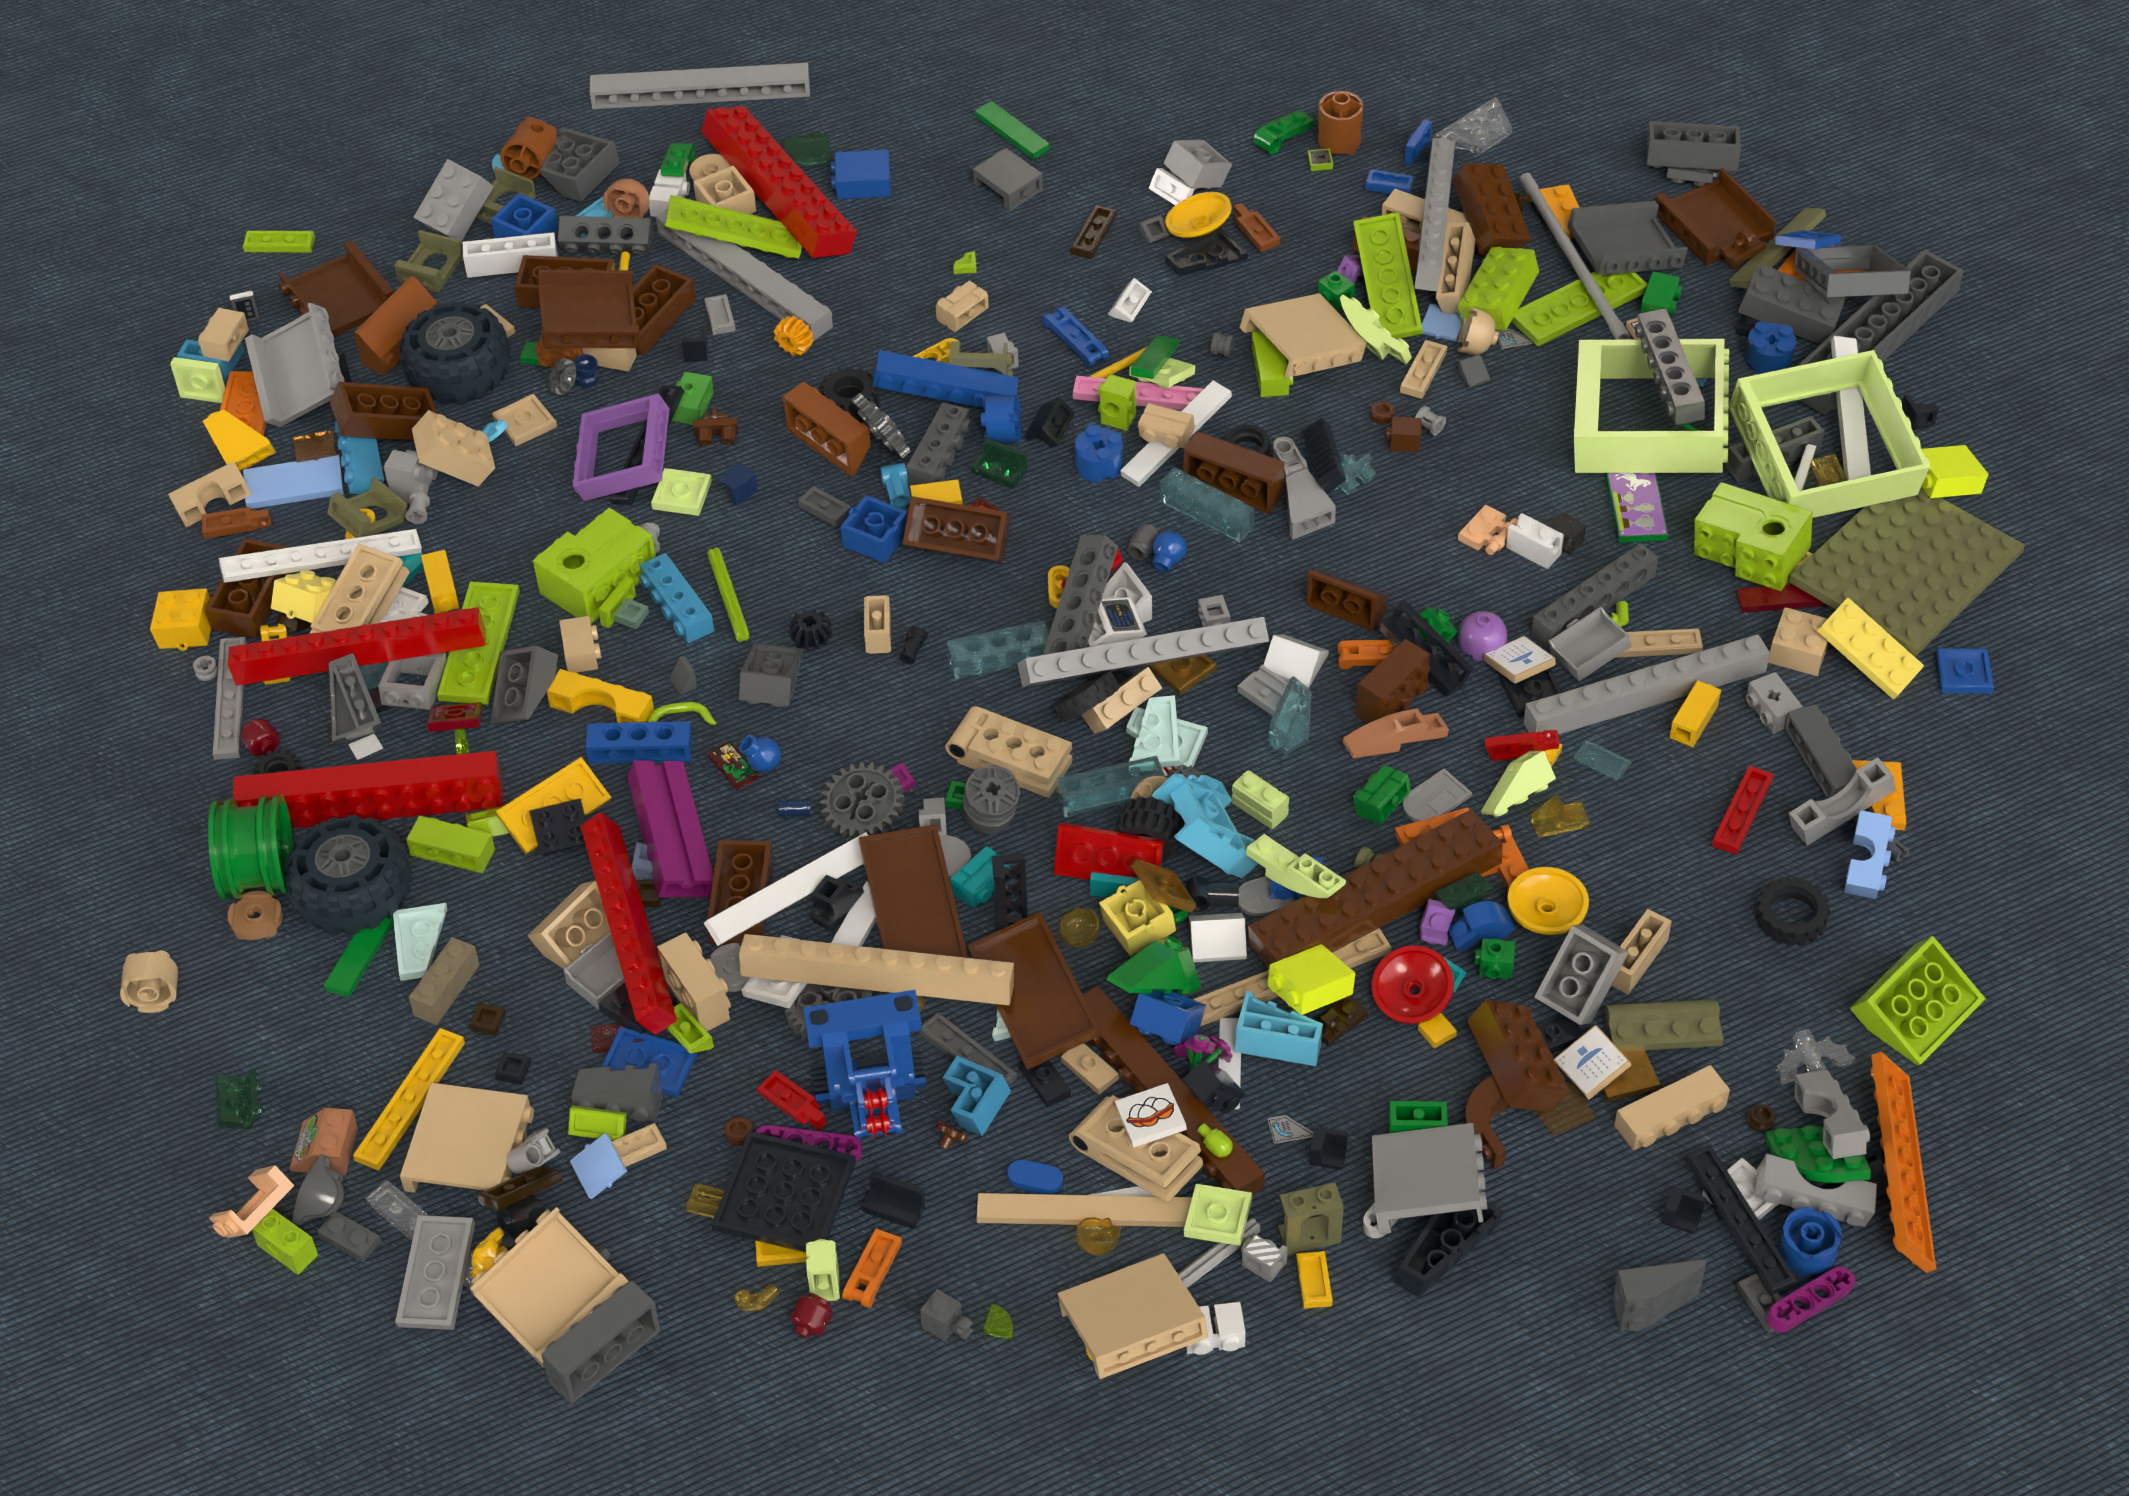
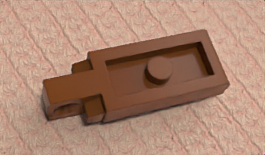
M1242 203L1234 205L1233 216L1237 226L1260 252L1280 245L1278 234L1257 211L1249 212Z
M250 507L202 515V534L204 539L255 531L259 528L272 526L271 515L268 509L257 511L251 510Z

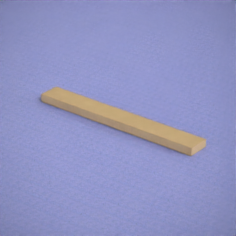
M1380 928L1333 952V954L1349 968H1353L1391 953V946ZM1269 970L1193 999L1206 1004L1200 1027L1241 1011L1246 990L1253 993L1254 998L1263 1002L1278 997L1268 987Z
M978 1193L977 1223L1185 1227L1192 1197H1173L1167 1203L1159 1197Z

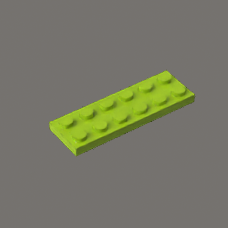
M670 195L665 222L666 227L676 231L691 232L697 236L715 238L722 242L736 243L742 247L760 249L763 252L781 254L787 258L794 257L799 259L802 246L780 221Z
M1399 212L1353 221L1370 309L1380 316L1379 321L1382 327L1387 329L1395 339L1423 334Z
M1596 271L1591 273L1612 309L1645 294L1648 284L1635 272L1598 276ZM1578 279L1519 308L1511 322L1536 346H1540L1602 314L1582 281Z
M484 582L469 583L462 609L479 607L486 628V646L449 652L437 693L439 701L459 703L481 702L489 704L499 668L501 651L505 647L520 593L519 585Z

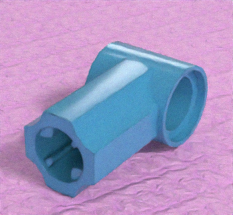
M899 463L880 467L882 484L887 489L890 504L898 508H906L911 501V495L908 488L905 464Z

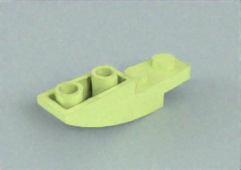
M1342 294L1340 301L1352 328L1367 342L1366 347L1381 360L1389 353L1404 364H1407L1412 358L1408 349L1409 345L1401 338H1393L1391 333L1382 327L1379 321L1380 316L1374 310H1366L1358 300L1353 297L1349 299Z
M1265 834L1246 847V855L1266 868V877L1297 893L1317 898H1329L1346 884L1345 879L1306 853L1298 857Z

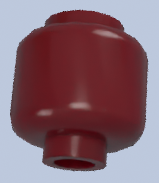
M264 719L249 721L244 726L241 734L243 744L252 755L257 757L261 755L267 756L266 752L268 751L273 753L280 741L277 731Z
M810 1293L809 1296H801L789 1316L791 1323L795 1325L793 1331L806 1339L810 1335L821 1336L833 1315L829 1308L831 1304L814 1293Z

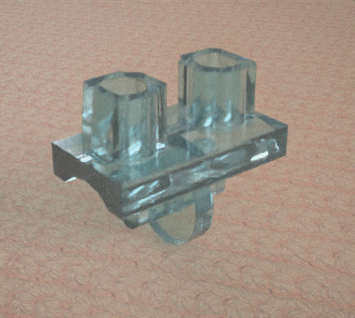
M1341 453L1339 456L1347 480L1334 488V490L1341 488L1349 496L1360 486L1355 479L1356 476L1364 484L1372 481L1377 474L1370 465L1373 460L1372 456L1368 453L1356 461L1354 455L1348 457L1346 454Z

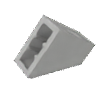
M1308 469L1286 477L1285 497L1289 532L1292 540L1335 523L1336 506Z

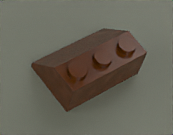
M1309 570L1306 606L1373 632L1375 631L1387 612L1388 595L1338 577L1332 573L1322 570Z

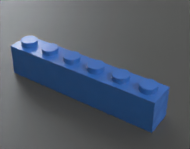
M879 350L872 386L983 408V396L1017 395L1019 377Z

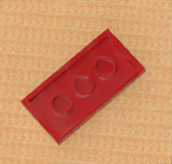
M1060 822L1058 825L1054 874L1090 880L1092 872L1138 878L1131 867L1137 859L1161 867L1164 840Z

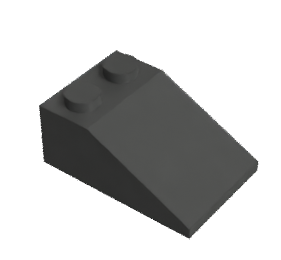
M754 643L740 672L739 700H745L750 704L761 702L770 703L775 707L789 706L794 696L804 649Z
M539 646L501 651L490 724L498 725L529 720L555 679L558 654Z
M1705 1259L1618 1270L1612 1301L1620 1331L1629 1329L1631 1331H1639L1645 1327H1650L1699 1295L1706 1267Z

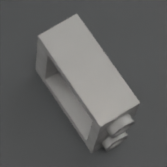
M438 653L390 661L378 685L381 705L431 710L446 666V654ZM400 672L428 675L424 686L396 683Z

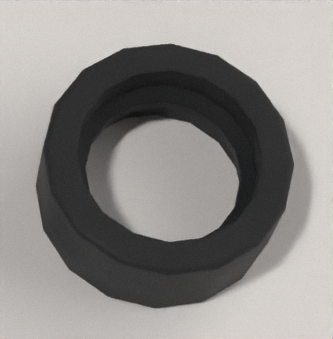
M1251 424L1239 425L1232 428L1225 437L1226 442L1234 445L1241 442L1256 443L1261 448L1255 452L1270 456V437L1259 426Z

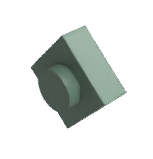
M627 598L614 614L615 622L637 629L649 614V608Z

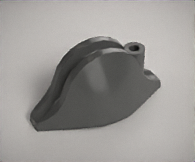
M320 1154L300 1187L292 1219L294 1225L301 1226L310 1219L331 1216L342 1204L344 1198V1189L341 1183L343 1174L331 1169L328 1156Z

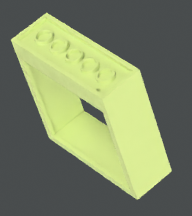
M1641 339L1579 340L1574 428L1575 473H1723V463H1728V448H1723V446H1728L1729 365H1724V363H1729V349H1724V339H1679L1694 377L1715 378L1714 431H1598L1600 379L1654 378L1653 369L1648 367L1647 353L1643 354Z
M1874 350L1739 378L1729 404V410L1769 498L1813 511L1812 518L1918 495L1930 469V462L1927 456H1924L1920 448L1919 438L1914 435L1910 419L1905 416L1901 400L1896 397L1890 378H1887L1881 359H1878ZM1859 387L1897 470L1799 491L1761 407Z

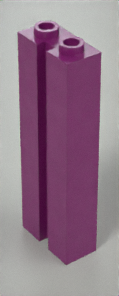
M633 761L627 779L643 842L647 845V857L653 867L652 877L657 896L667 898H708L712 890L714 874L684 763L682 761H663L660 765H654V761Z

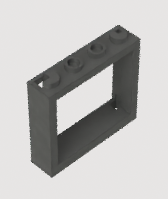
M1877 244L1827 246L1819 249L1796 248L1794 270L1826 297L1908 294L1909 286L1912 284L1910 279L1911 271ZM1856 269H1871V270H1872V271H1863V272H1840V273H1836V272L1834 271V270H1856Z

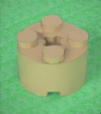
M166 951L133 953L126 957V962L122 969L120 996L124 1004L129 1007L132 1004L138 1007L137 1011L155 1013L167 1009L169 1003L175 1001L178 967L170 958L169 953Z

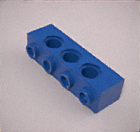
M690 721L588 724L586 752L589 764L633 763V761L642 760L688 762L692 758L693 735Z

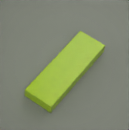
M247 231L243 249L244 252H312L315 234L314 231Z

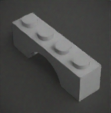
M1878 757L1856 770L1851 781L1834 796L1822 801L1810 799L1789 812L1792 829L1806 846L1810 845L1859 814L1860 810L1864 811L1894 792L1893 774Z
M1828 1070L1796 1074L1795 1100L1804 1113L1826 1117L1824 1119L1823 1144L1831 1157L1837 1159L1866 1154V1142L1870 1141L1869 1129L1866 1125L1862 1124L1857 1110H1853L1848 1096L1844 1095L1840 1090L1838 1081L1832 1078Z
M1766 1154L1757 1168L1755 1197L1764 1199L1769 1203L1790 1206L1795 1210L1811 1207L1814 1208L1813 1211L1828 1212L1835 1219L1847 1222L1850 1225L1865 1227L1875 1213L1877 1184L1862 1180L1845 1182L1842 1186L1835 1189H1821L1808 1183L1800 1175L1794 1161Z

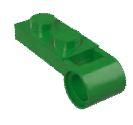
M1297 110L1259 128L1253 137V143L1269 154L1274 155L1280 150L1284 140L1313 128L1315 120L1305 112Z
M671 143L661 166V176L684 177L688 164H692L695 160L694 143Z

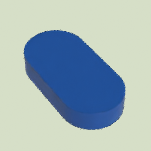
M1021 1159L1012 1162L1007 1170L1009 1183L1018 1189L1053 1195L1059 1192L1063 1186L1062 1172L1054 1166Z

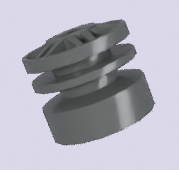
M984 766L975 770L969 776L962 801V814L969 826L985 834L999 833L1008 828L1014 820L1020 797V787L1015 776L1007 769L998 766Z

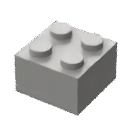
M1174 140L1163 163L1170 169L1173 175L1181 178L1194 189L1222 187L1232 166L1228 160L1204 140Z

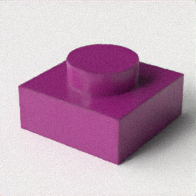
M902 762L889 769L894 777H898L904 793L916 786L915 780Z

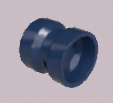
M589 354L578 356L574 361L576 366L575 382L581 387H592L598 382V362L594 356Z

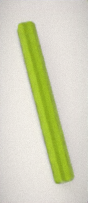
M718 548L709 549L707 552L708 559L736 640L739 642L747 641L750 637L721 551Z

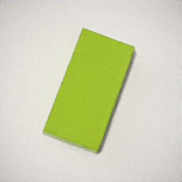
M625 576L598 608L602 626L606 628L611 627L615 622L614 614L627 598L633 600L636 597L632 578Z
M572 1105L569 1114L568 1135L598 1139L604 1133H607L611 1141L625 1136L627 1112Z

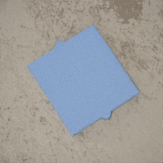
M1431 303L1422 322L1423 334L1435 336L1436 339L1443 338L1457 341L1462 327L1460 313H1442L1439 305Z
M604 1133L592 1144H586L585 1149L570 1160L590 1199H593L605 1188H610L614 1181L627 1172L607 1133Z

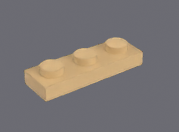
M1425 340L1400 386V393L1423 399L1447 354V346Z

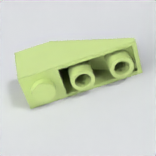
M1529 751L1508 765L1481 810L1482 815L1501 816L1508 812L1509 806L1521 804L1528 800V795L1531 793L1541 792L1549 787L1548 783L1555 780L1556 777L1544 751Z

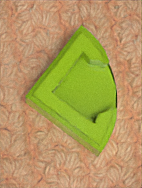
M975 251L965 253L964 257L955 261L953 266L954 274L977 273Z

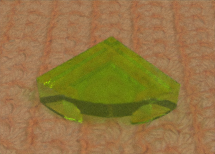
M455 729L457 755L468 754L469 744L466 731L464 729Z
M992 1304L984 1326V1333L1012 1340L1013 1324L1009 1314L1000 1306Z

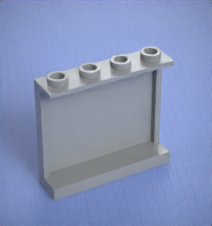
M308 303V313L262 338L255 335L245 338L266 423L282 427L330 401L337 383L344 382V377L339 367V357L333 342L334 336L328 322V313L325 308L313 303Z
M1473 1123L1372 1136L1375 1214L1380 1234L1391 1233L1390 1219L1477 1209L1478 1220L1483 1222L1482 1210L1488 1209L1486 1193L1481 1192V1190L1486 1189L1484 1172L1479 1173L1480 1170H1484L1483 1155L1478 1153V1151H1483L1481 1134H1475Z

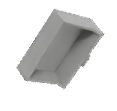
M1602 607L1580 621L1575 619L1567 625L1565 631L1549 640L1551 655L1578 681L1631 647L1630 636L1605 613Z
M611 932L595 945L593 943L588 944L582 949L581 956L564 969L566 984L598 1010L599 1003L625 982Z

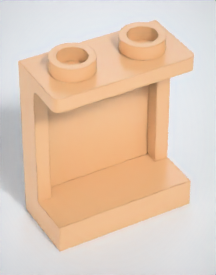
M275 1165L257 1169L248 1177L259 1191L236 1214L232 1210L214 1213L209 1217L214 1223L212 1225L213 1229L219 1235L231 1238L248 1234L291 1190L294 1185Z

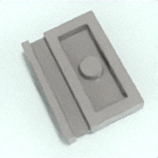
M1263 665L1260 666L1257 672L1254 671L1238 685V693L1275 718L1290 707L1295 699L1300 698L1299 689Z

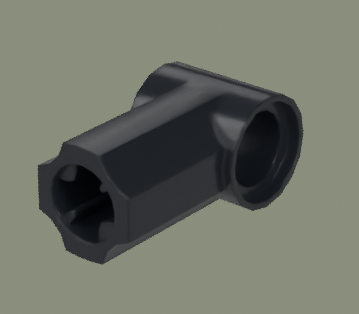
M1200 876L1192 877L1186 882V890L1196 903L1194 912H1203L1210 906H1238L1239 883H1209L1206 878Z

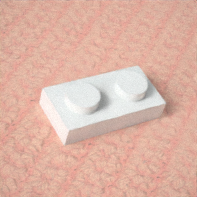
M1163 168L1156 169L1149 186L1150 190L1174 205L1192 196L1195 190Z

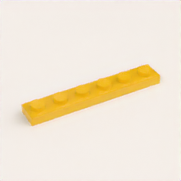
M439 1028L354 1153L353 1157L356 1162L378 1171L381 1169L424 1105L430 1084L439 1083L464 1046V1037Z

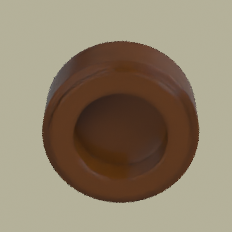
M1388 402L1373 404L1370 412L1372 421L1377 424L1390 423L1392 417H1394V407Z
M742 1117L733 1118L728 1121L724 1129L726 1140L731 1145L743 1146L748 1131L753 1132L751 1122Z

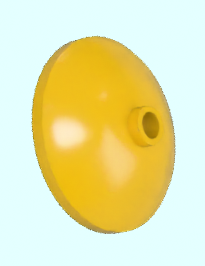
M1204 192L1190 196L1176 204L1169 211L1165 220L1166 227L1171 234L1181 238H1196L1208 235L1225 223L1232 210L1231 202L1226 195L1218 192Z
M1538 867L1523 872L1512 882L1508 891L1507 902L1510 913L1520 925L1536 933L1556 935L1570 931L1572 926L1579 925L1584 920L1588 911L1589 897L1581 881L1569 872L1553 867Z

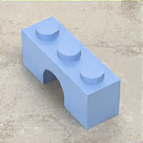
M1860 810L1853 844L1866 847L1871 852L1872 857L1865 861L1851 859L1844 893L1876 899L1878 891H1884L1887 875H1882L1883 866L1888 867L1891 851L1886 850L1887 843L1893 842L1896 828L1891 826L1892 816Z

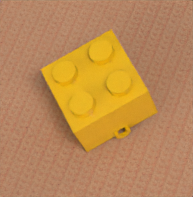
M207 588L158 592L150 631L159 649L178 648L181 651H185L188 647L208 646L211 628L205 609L211 597Z

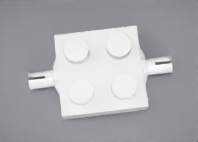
M401 587L380 623L427 615L420 613L429 603L427 596Z

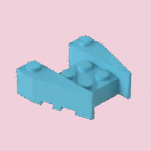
M1173 774L1152 794L1154 798L1173 805L1174 809L1185 821L1184 827L1175 835V838L1221 868L1226 874L1243 878L1259 864L1246 855V847L1253 843L1254 839L1238 833L1224 809L1232 799L1221 781L1207 775H1201L1199 778L1196 775H1190L1185 778L1183 774Z

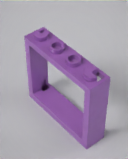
M659 393L582 414L579 427V441L576 445L577 456L574 462V479H572L575 492L580 495L583 501L662 481L670 408ZM647 420L642 465L593 477L599 432Z

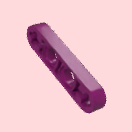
M771 1125L759 1127L755 1132L785 1140L797 1138L803 1144L815 1146L819 1142H826L830 1145L828 1149L835 1151V1144H837V1152L845 1153L849 1147H854L850 1153L846 1154L855 1155L856 1163L862 1157L861 1142L857 1137L851 1135Z
M1844 1267L1831 1269L1774 1303L1766 1316L1767 1324L1777 1332L1791 1330L1847 1296L1855 1284V1276ZM1835 1281L1840 1282L1835 1287L1833 1286ZM1814 1289L1823 1290L1828 1297H1819L1814 1292ZM1794 1301L1805 1303L1808 1309H1799ZM1786 1312L1789 1313L1787 1318L1782 1317Z

